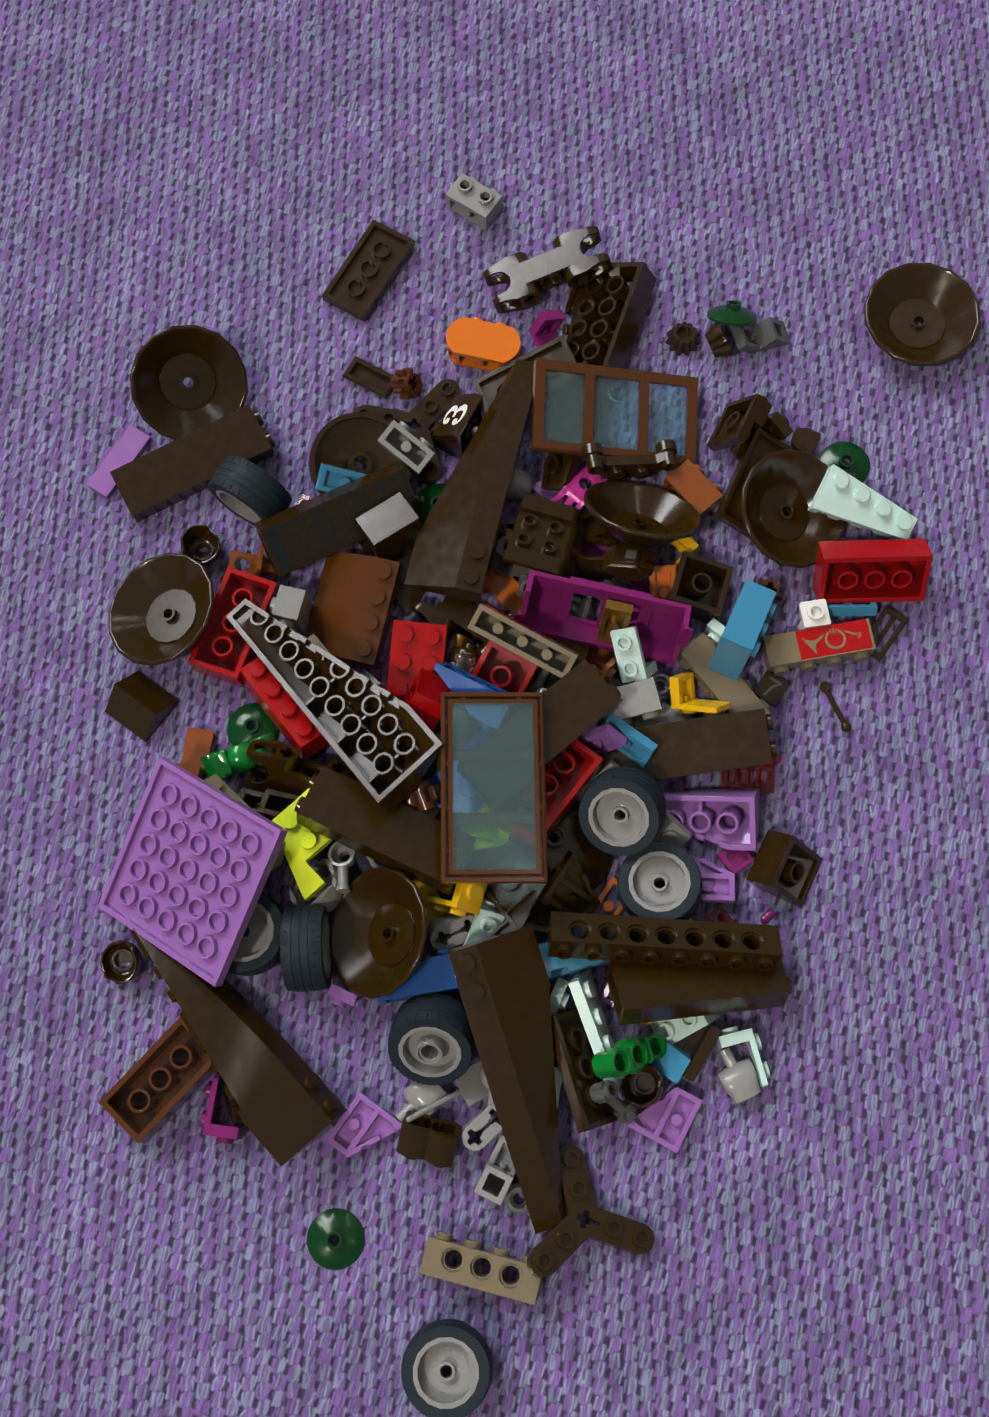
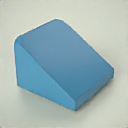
M665 1041V1056L662 1059L654 1060L653 1065L668 1079L678 1084L691 1061V1055L672 1043Z

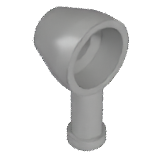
M335 842L329 849L328 858L337 867L338 886H336V891L345 894L350 892L349 868L356 864L355 850ZM350 855L349 859L343 862L344 857Z

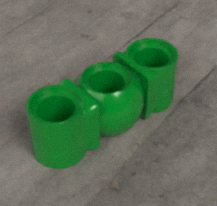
M268 733L250 741H245L227 749L225 748L200 757L207 778L217 774L223 779L234 773L249 770L257 765L260 766L261 764L249 759L247 748L253 740L278 741L276 733ZM265 749L255 750L260 753H269Z
M659 1033L624 1037L614 1047L607 1048L604 1052H597L592 1059L593 1071L600 1079L636 1074L646 1064L652 1063L656 1059H662L665 1056L666 1042Z

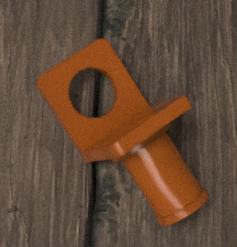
M260 546L257 555L231 551L228 567L236 569L234 562L239 558H243L249 563V569L244 572L259 576L262 572L276 575L268 557H265V554H263V546Z

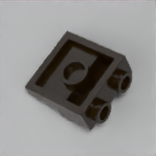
M759 394L727 403L707 447L717 451L745 443L751 435L750 430L761 428L767 423L769 419L768 414L773 405L768 402L766 397Z

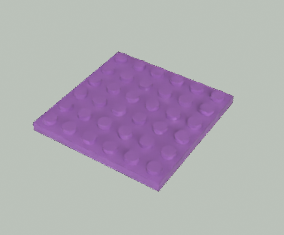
M159 757L98 907L131 930L134 928L138 935L214 987L222 986L288 830L171 760Z

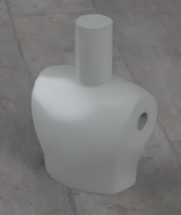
M729 1046L719 1051L726 1068L717 1077L723 1089L735 1104L743 1102L762 1091L758 1082L757 1072L749 1059L737 1062Z
M414 1081L403 1091L408 1104L396 1114V1117L402 1123L407 1111L417 1112L447 1096V1093L440 1085H424ZM439 1107L431 1110L426 1114L429 1116L432 1115Z

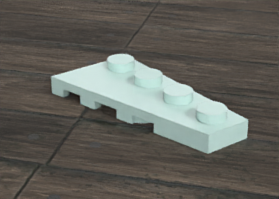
M834 464L828 467L808 508V511L826 514L828 518L849 522L857 528L864 527L870 529L873 533L890 539H909L917 522L916 517Z

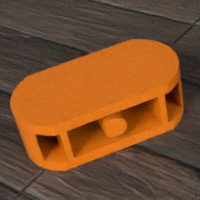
M461 317L452 322L447 329V351L449 358L456 365L491 372L521 357L520 336L513 327L504 323L486 322L477 317Z

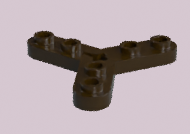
M452 379L440 381L410 412L371 405H361L354 409L353 412L375 414L390 423L393 420L398 424L400 421H403L408 426L418 423L419 428H416L415 432L411 434L418 440L421 437L427 440L433 446L432 451L435 454L421 473L417 475V478L425 485L435 484L441 479V464L429 431L436 422H439L444 417L443 413L449 401L453 402L456 395L461 394L460 387L456 381Z
M573 1144L561 1147L559 1149L561 1188L566 1216L528 1254L526 1262L530 1273L538 1278L552 1275L587 1238L634 1255H641L650 1251L654 1244V1234L650 1227L644 1223L598 1208L582 1150ZM586 1212L587 1219L592 1222H598V1225L586 1224L582 1228L580 1227L581 1221L577 1220V1216Z

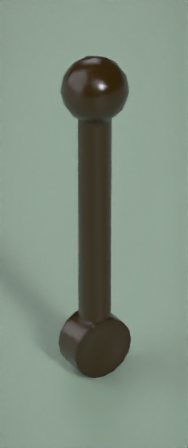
M822 682L819 688L826 694L840 720L841 730L849 732L851 724L846 722L829 691L830 684Z

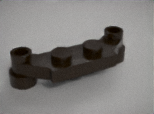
M671 439L658 442L655 445L657 454L604 456L602 446L597 442L587 443L581 448L582 458L587 464L588 473L591 475L598 474L601 479H645L658 471H673L678 467L676 458L678 451L675 441Z

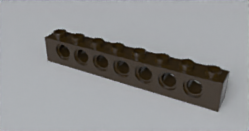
M551 911L547 927L548 957H557L559 959L610 960L619 963L642 962L649 965L656 963L673 964L674 966L691 965L704 968L723 967L733 970L755 969L767 972L771 970L776 971L783 955L779 927L775 925Z

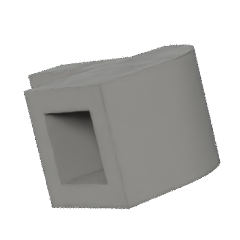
M501 1134L474 1190L475 1193L500 1206L516 1173L503 1134Z

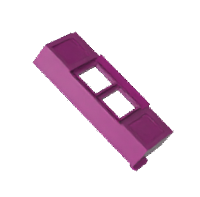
M534 570L529 572L521 612H517L514 615L515 620L547 637L614 652L613 644L596 640L606 599L632 604L633 606L640 607L635 626L638 630L644 659L675 665L681 647L688 646L693 633V629L689 627L692 605L651 597L652 594L610 584L573 576L566 578ZM574 593L603 599L597 621L569 615Z

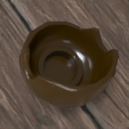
M193 525L186 529L180 538L182 554L189 555L204 565V567L217 561L221 554L219 537L212 533L208 526ZM202 548H207L211 552H201L199 550Z
M126 940L112 942L101 954L100 966L104 977L116 984H123L133 980L142 969L143 956L141 951L135 944ZM130 963V965L125 968L120 967L118 964Z
M651 1063L646 1064L640 1072L628 1074L622 1079L621 1091L626 1099H628V1103L633 1106L646 1108L655 1105L663 1096L665 1090L663 1075Z

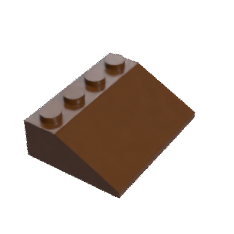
M336 552L327 556L305 638L310 637L314 633L329 653L339 660L378 669L404 571L401 563L375 556Z

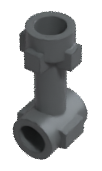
M605 1080L593 1084L589 1090L593 1102L598 1104L607 1102L614 1109L613 1114L622 1123L629 1124L635 1120L637 1116L636 1108L628 1103V1099L621 1100L618 1097L619 1091L614 1081Z

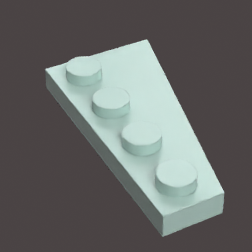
M591 969L579 971L568 985L595 1055L597 1052H604L607 1048L614 1047V1041L608 1030ZM625 1076L604 1078L603 1080L614 1081L619 1090L622 1079Z

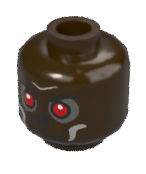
M463 643V646H456L451 650L448 663L472 673L482 654L478 652L477 646Z

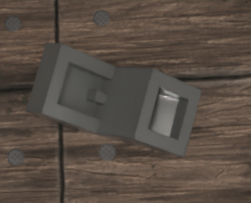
M768 317L754 328L750 326H733L731 328L738 350L750 354L791 344L784 322Z

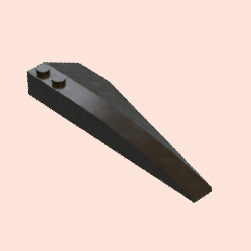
M644 262L611 263L612 268L591 283L578 288H572L566 304L565 314L573 315L571 325L568 323L563 324L562 334L568 335L566 342L576 363L625 369L657 280ZM595 378L593 438L604 418L619 381ZM584 382L553 397L555 410L550 418L552 432L551 436H548V441L582 444ZM549 453L545 458L541 488L543 490L561 491L571 482L583 460L582 456Z
M516 359L417 534L404 582L405 587L482 603L532 407L534 362Z
M244 599L226 616L374 799L392 812L414 791L441 752V748L445 745L410 705L398 699L384 688H381L281 621L275 619L249 600Z
M532 924L451 949L448 951V956L535 1233L537 1234L554 1228L563 1219L550 986Z
M134 928L133 930L130 929L145 957L153 960L156 965L154 972L158 979H164L170 990L167 994L172 1003L177 1002L182 1009L179 1015L201 1052L208 1054L211 1058L210 1067L215 1075L220 1074L227 1085L224 1091L230 1100L235 1099L240 1107L237 1113L241 1120L281 1167L328 1131L347 1111L338 1097L321 1081V1078L313 1072L291 1045L230 983L224 980L222 986L214 987L138 935Z

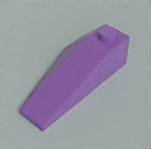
M725 788L663 792L666 800V809L692 833V836H695V839L720 845L719 847L727 850H757L760 821L759 789Z

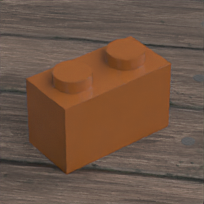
M689 459L665 477L663 488L691 503L701 515V520L720 505L723 498L721 488L715 482H710L705 477L703 469L699 465L693 464Z

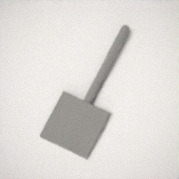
M481 1060L469 1066L463 1076L455 1080L458 1090L408 1116L406 1121L411 1122L461 1094L468 1107L488 1096V1089L483 1086L479 1075L482 1065Z

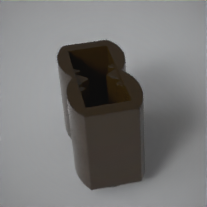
M407 1111L402 1121L396 1152L410 1160L424 1159L435 1167H452L457 1154L462 1126L450 1120L434 1119L427 1114L407 1122L406 1118L416 1112Z

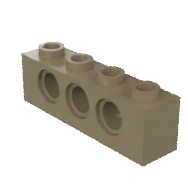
M436 1231V1235L430 1234L428 1236L420 1274L535 1305L541 1278L535 1277L528 1270L526 1262L528 1255L522 1254L521 1259L509 1256L510 1250L493 1246L492 1251L481 1248V1242L465 1238L464 1243L453 1240L454 1235L443 1231ZM450 1250H456L461 1254L462 1263L458 1266H452L447 1262L446 1253ZM479 1258H485L490 1262L491 1269L486 1274H480L475 1270L474 1262ZM508 1266L516 1267L520 1273L519 1278L514 1282H509L503 1277L502 1272Z

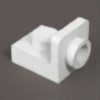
M825 599L805 601L799 604L801 621L797 626L798 630L831 625Z

